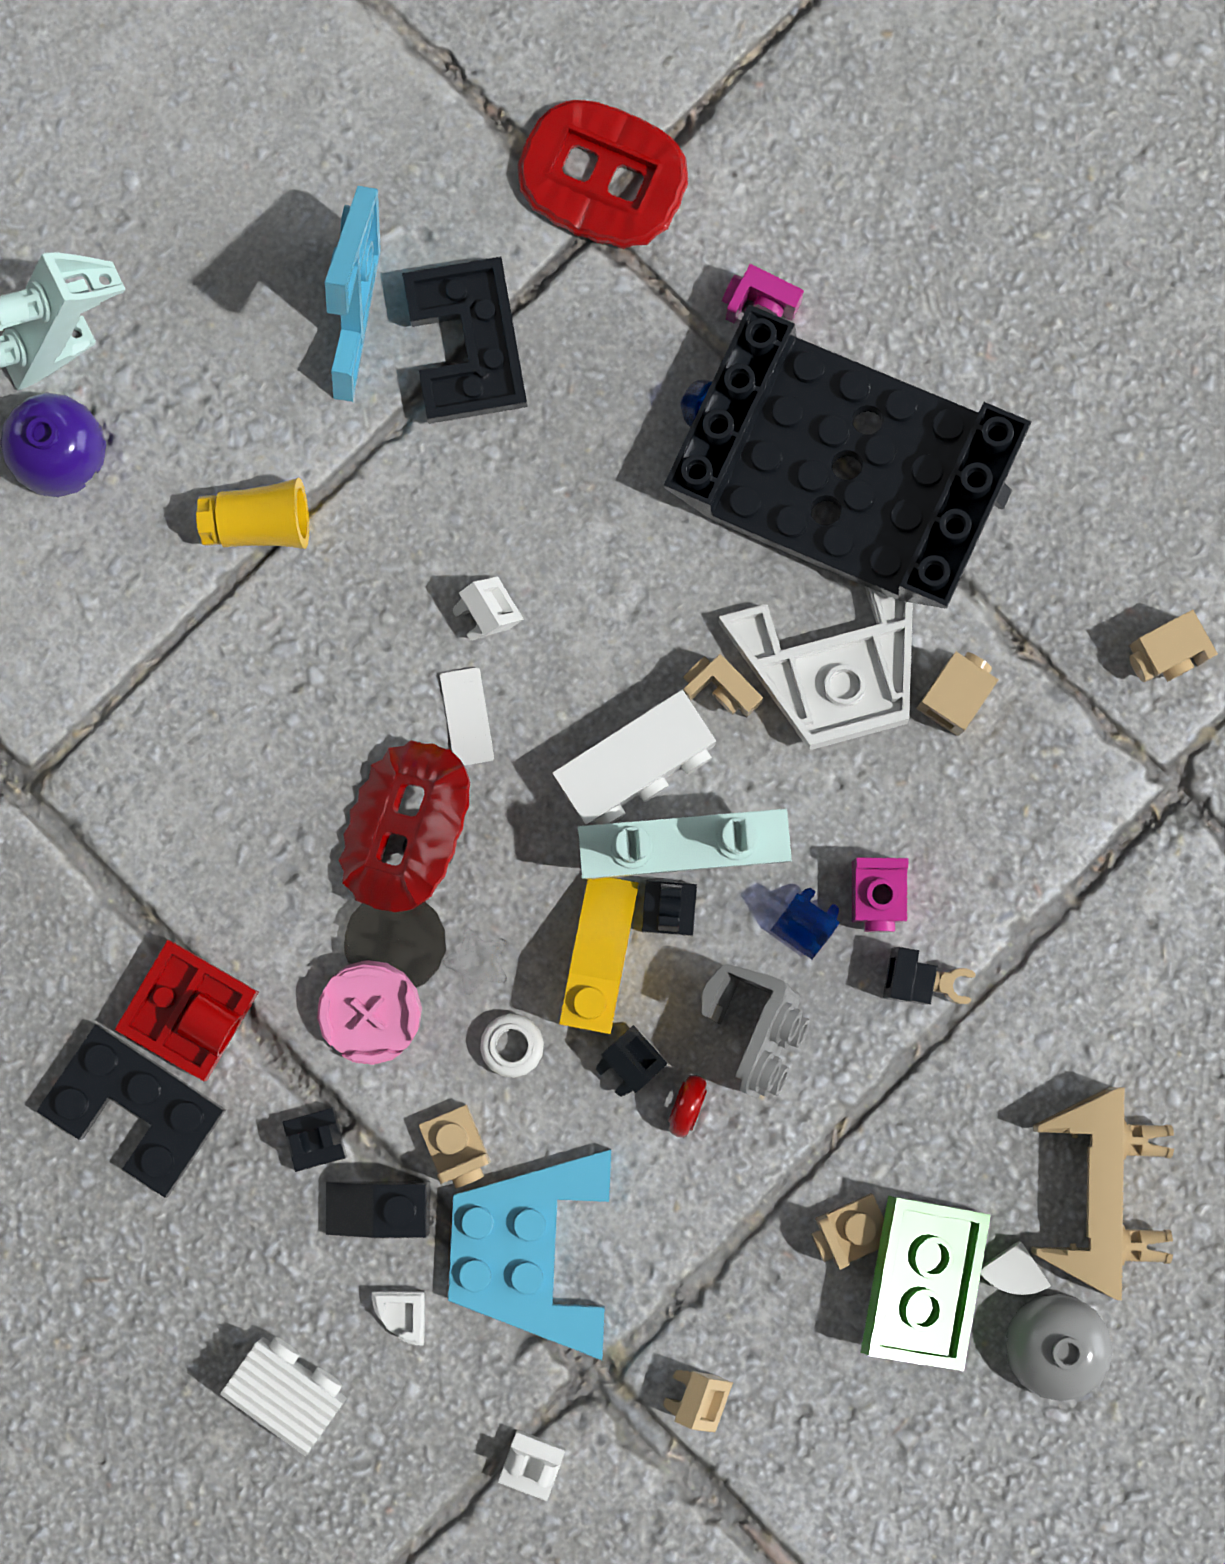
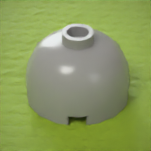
M1059 1294L1035 1297L1018 1309L1008 1325L1006 1334L1008 1365L1018 1381L1039 1397L1057 1401L1084 1397L1100 1385L1110 1369L1113 1348L1108 1327L1095 1309L1076 1297Z

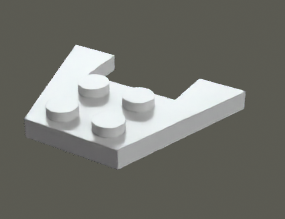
M865 586L877 625L784 650L780 648L767 604L719 616L718 623L809 750L908 724L913 603L896 600Z

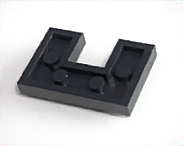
M502 257L402 273L411 326L416 327L461 319L469 362L419 370L428 424L528 407Z
M99 1024L94 1025L37 1110L38 1113L78 1140L84 1139L111 1098L149 1123L151 1127L122 1169L164 1198L169 1197L226 1111L225 1108Z

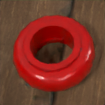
M690 1075L686 1082L683 1081L668 1120L670 1123L669 1131L676 1137H686L689 1131L693 1130L707 1090L705 1088L707 1082L699 1075Z

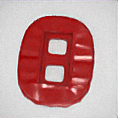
M588 100L562 102L545 112L537 120L526 139L517 164L519 190L527 199L533 211L544 215L554 225L566 228L575 236L587 237L596 243L611 244L621 249L631 246L648 245L657 235L666 231L675 213L681 206L683 195L689 184L687 159L680 146L672 137L660 128L637 116L615 107ZM574 148L583 149L596 155L598 158L591 177L587 181L577 180L563 172L566 160ZM620 167H625L643 176L644 180L632 201L619 198L608 191L613 176Z
M410 740L404 746L389 747L383 759L371 764L369 780L359 788L358 802L350 809V825L343 833L345 849L338 859L344 871L342 884L353 893L356 901L378 910L390 912L412 910L432 897L435 889L446 876L448 864L455 854L457 839L463 830L464 817L469 808L471 783L463 762L450 749L439 747L433 743L424 744ZM409 785L424 789V797L415 816H408L398 812L406 787ZM391 834L406 837L408 841L402 861L396 866L381 861Z

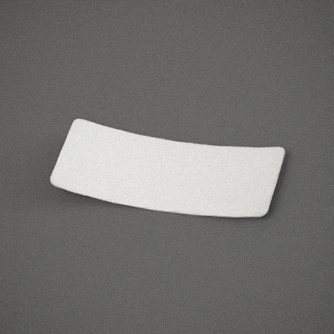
M475 667L442 673L440 680L452 752L463 762L464 766L493 761L494 753L480 669Z

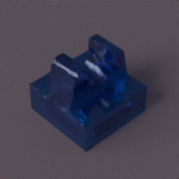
M807 888L801 894L797 893L770 931L813 960L840 922L837 921L839 908L832 904L826 912L810 902L816 891L812 888Z

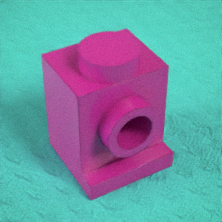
M855 858L852 861V922L864 923V932H895V923L907 921V869H909V858ZM883 885L889 889L891 897L887 904L882 905L874 901L872 892L875 886Z

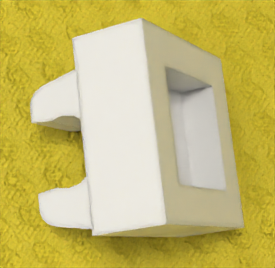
M498 576L472 582L459 592L462 598L453 608L455 617L471 612L477 622L476 627L466 634L471 641L510 630L523 620Z
M517 1429L498 1483L547 1501L566 1448Z

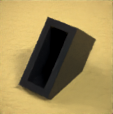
M430 1181L326 1182V1235L364 1238H427L430 1234Z

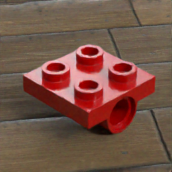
M167 940L114 1030L206 1082L259 991L177 943Z

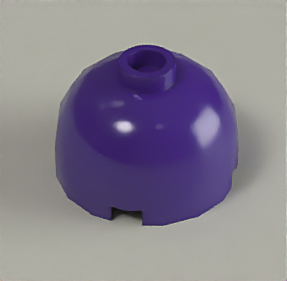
M43 393L28 397L12 409L3 424L0 444L5 464L19 483L38 495L59 498L78 493L86 487L85 483L93 477L95 472L98 474L104 464L106 442L102 426L85 405L69 396Z

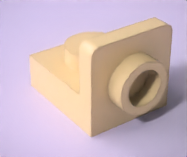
M721 654L712 662L703 657L683 677L689 683L683 691L690 701L712 681L717 687L712 692L713 696L732 715L739 709L747 718L761 705L763 697Z
M468 1105L418 1125L437 1169V1177L440 1184L452 1180L455 1189L484 1177L481 1167L489 1164L491 1160Z
M872 1193L815 1218L820 1230L811 1233L824 1263L833 1259L835 1266L841 1270L849 1266V1262L879 1250L884 1218Z

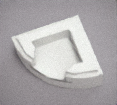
M1017 1241L982 1265L981 1276L994 1287L1007 1293L1017 1295L1034 1294L1051 1286L1021 1241Z
M372 1291L373 1307L383 1325L403 1342L423 1346L425 1343V1291Z

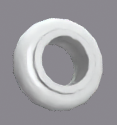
M509 1013L499 1016L487 1025L481 1035L480 1051L483 1061L491 1071L502 1077L516 1078L527 1075L537 1067L543 1056L544 1041L542 1033L532 1020L523 1015ZM509 1029L520 1032L528 1043L525 1055L515 1062L503 1059L496 1049L499 1037L504 1032L509 1031Z

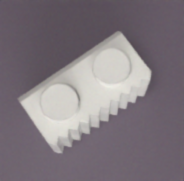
M262 1337L253 1346L220 1395L306 1457L347 1399L343 1394L339 1393L343 1385L334 1376L317 1367L314 1373H312L302 1364L296 1362L300 1353L284 1340L274 1337L270 1343L266 1338Z

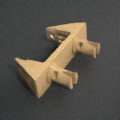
M1108 1087L1033 1125L1034 1132L1071 1133L1072 1138H1078V1134H1090V1147H1087L1086 1237L1089 1238V1248L1076 1247V1244L1070 1243V1247L1031 1246V1253L1115 1300H1122V1266H1124L1125 1261L1163 1262L1164 1264H1170L1173 1254L1147 1248L1149 1244L1172 1242L1171 1230L1125 1229L1123 1225L1124 1160L1126 1156L1165 1157L1171 1159L1174 1153L1173 1148L1149 1144L1148 1140L1151 1138L1174 1136V1130L1171 1124L1164 1126L1127 1124L1124 1119L1125 1088Z

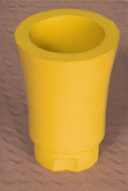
M299 477L273 485L243 490L221 491L217 495L199 496L197 499V530L204 546L221 544L224 548L238 546H282L306 549L308 546V503L303 482Z

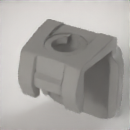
M725 964L708 980L703 990L701 1014L710 1019L712 1017V1021L721 1025L739 981L772 994L762 1011L741 1060L736 1077L742 1079L741 1092L749 1096L758 1098L762 1095L766 1097L769 1093L778 1096L789 1074V1067L782 1064V1058L779 1057L783 1048L786 1049L790 1045L798 1048L804 1040L810 1023L809 1019L802 1016V1010L797 1009L801 996L796 990L790 988L786 982L778 978Z

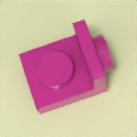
M749 264L743 278L734 274L724 293L722 302L728 304L725 320L735 324L747 299L755 302L754 307L778 317L783 316L792 321L801 305L804 290L761 268Z

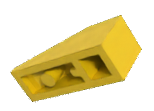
M611 877L587 879L559 1025L611 1034L639 885L638 882Z

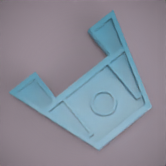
M357 186L351 206H344L340 227L341 236L337 247H334L331 265L324 282L327 313L340 315L341 333L331 370L333 399L350 402L354 400L381 251L378 189Z
M611 1149L454 1194L448 1301L603 1361L605 1306L553 1304L557 1200L609 1202Z

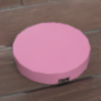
M365 960L349 964L331 977L319 997L317 1019L323 1038L330 1046L333 1045L337 1051L341 1052V1056L351 1062L374 1065L393 1060L410 1045L420 1027L422 1006L417 988L404 972L388 963Z

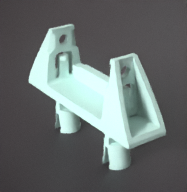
M44 253L41 255L25 290L0 296V331L5 328L2 336H0V368H7L17 391L31 386L52 374L96 343L84 316H80V314L126 290L113 262L73 254ZM82 276L87 280L92 291L88 292L89 289L84 279L65 283L64 280ZM103 276L108 278L110 284H101L99 281V277ZM74 330H77L80 333L81 337H72V332Z
M787 809L578 826L582 879L763 865L792 861Z

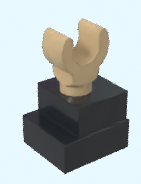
M904 947L891 948L883 999L930 1005L934 991L944 994L950 1002L955 1004H968L971 1002L970 997L960 996L955 993L953 983L960 976L974 978L976 976L974 971L967 968H957L949 972L937 971L938 966L918 962L919 950Z

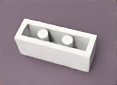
M682 689L552 773L553 779L584 826L594 825L595 823L597 825L611 824L626 814L622 806L632 799L640 796L642 801L646 802L669 787L665 778L682 768L686 775L710 761L712 757L708 751L715 746L716 740Z

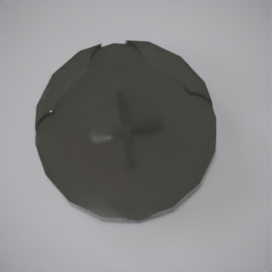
M426 901L412 910L402 912L378 910L362 903L351 915L346 927L344 954L349 964L365 960L388 963L404 972L416 988L426 985L440 970L447 951L444 925L439 914Z

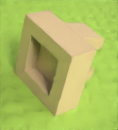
M676 1370L673 1378L684 1383L686 1390L682 1401L665 1398L664 1408L676 1416L674 1422L691 1430L715 1433L733 1382L713 1374Z

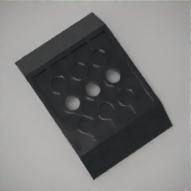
M748 305L663 486L666 490L714 522L896 600L947 609L1032 421L986 402H983L979 412L971 410L796 337L795 323ZM862 412H873L881 418V428L876 433L870 435L858 432L853 425L856 416ZM845 456L854 457L861 464V472L853 479H841L832 470L836 460ZM823 501L835 503L841 510L839 519L830 525L817 523L811 515L812 509L816 504Z

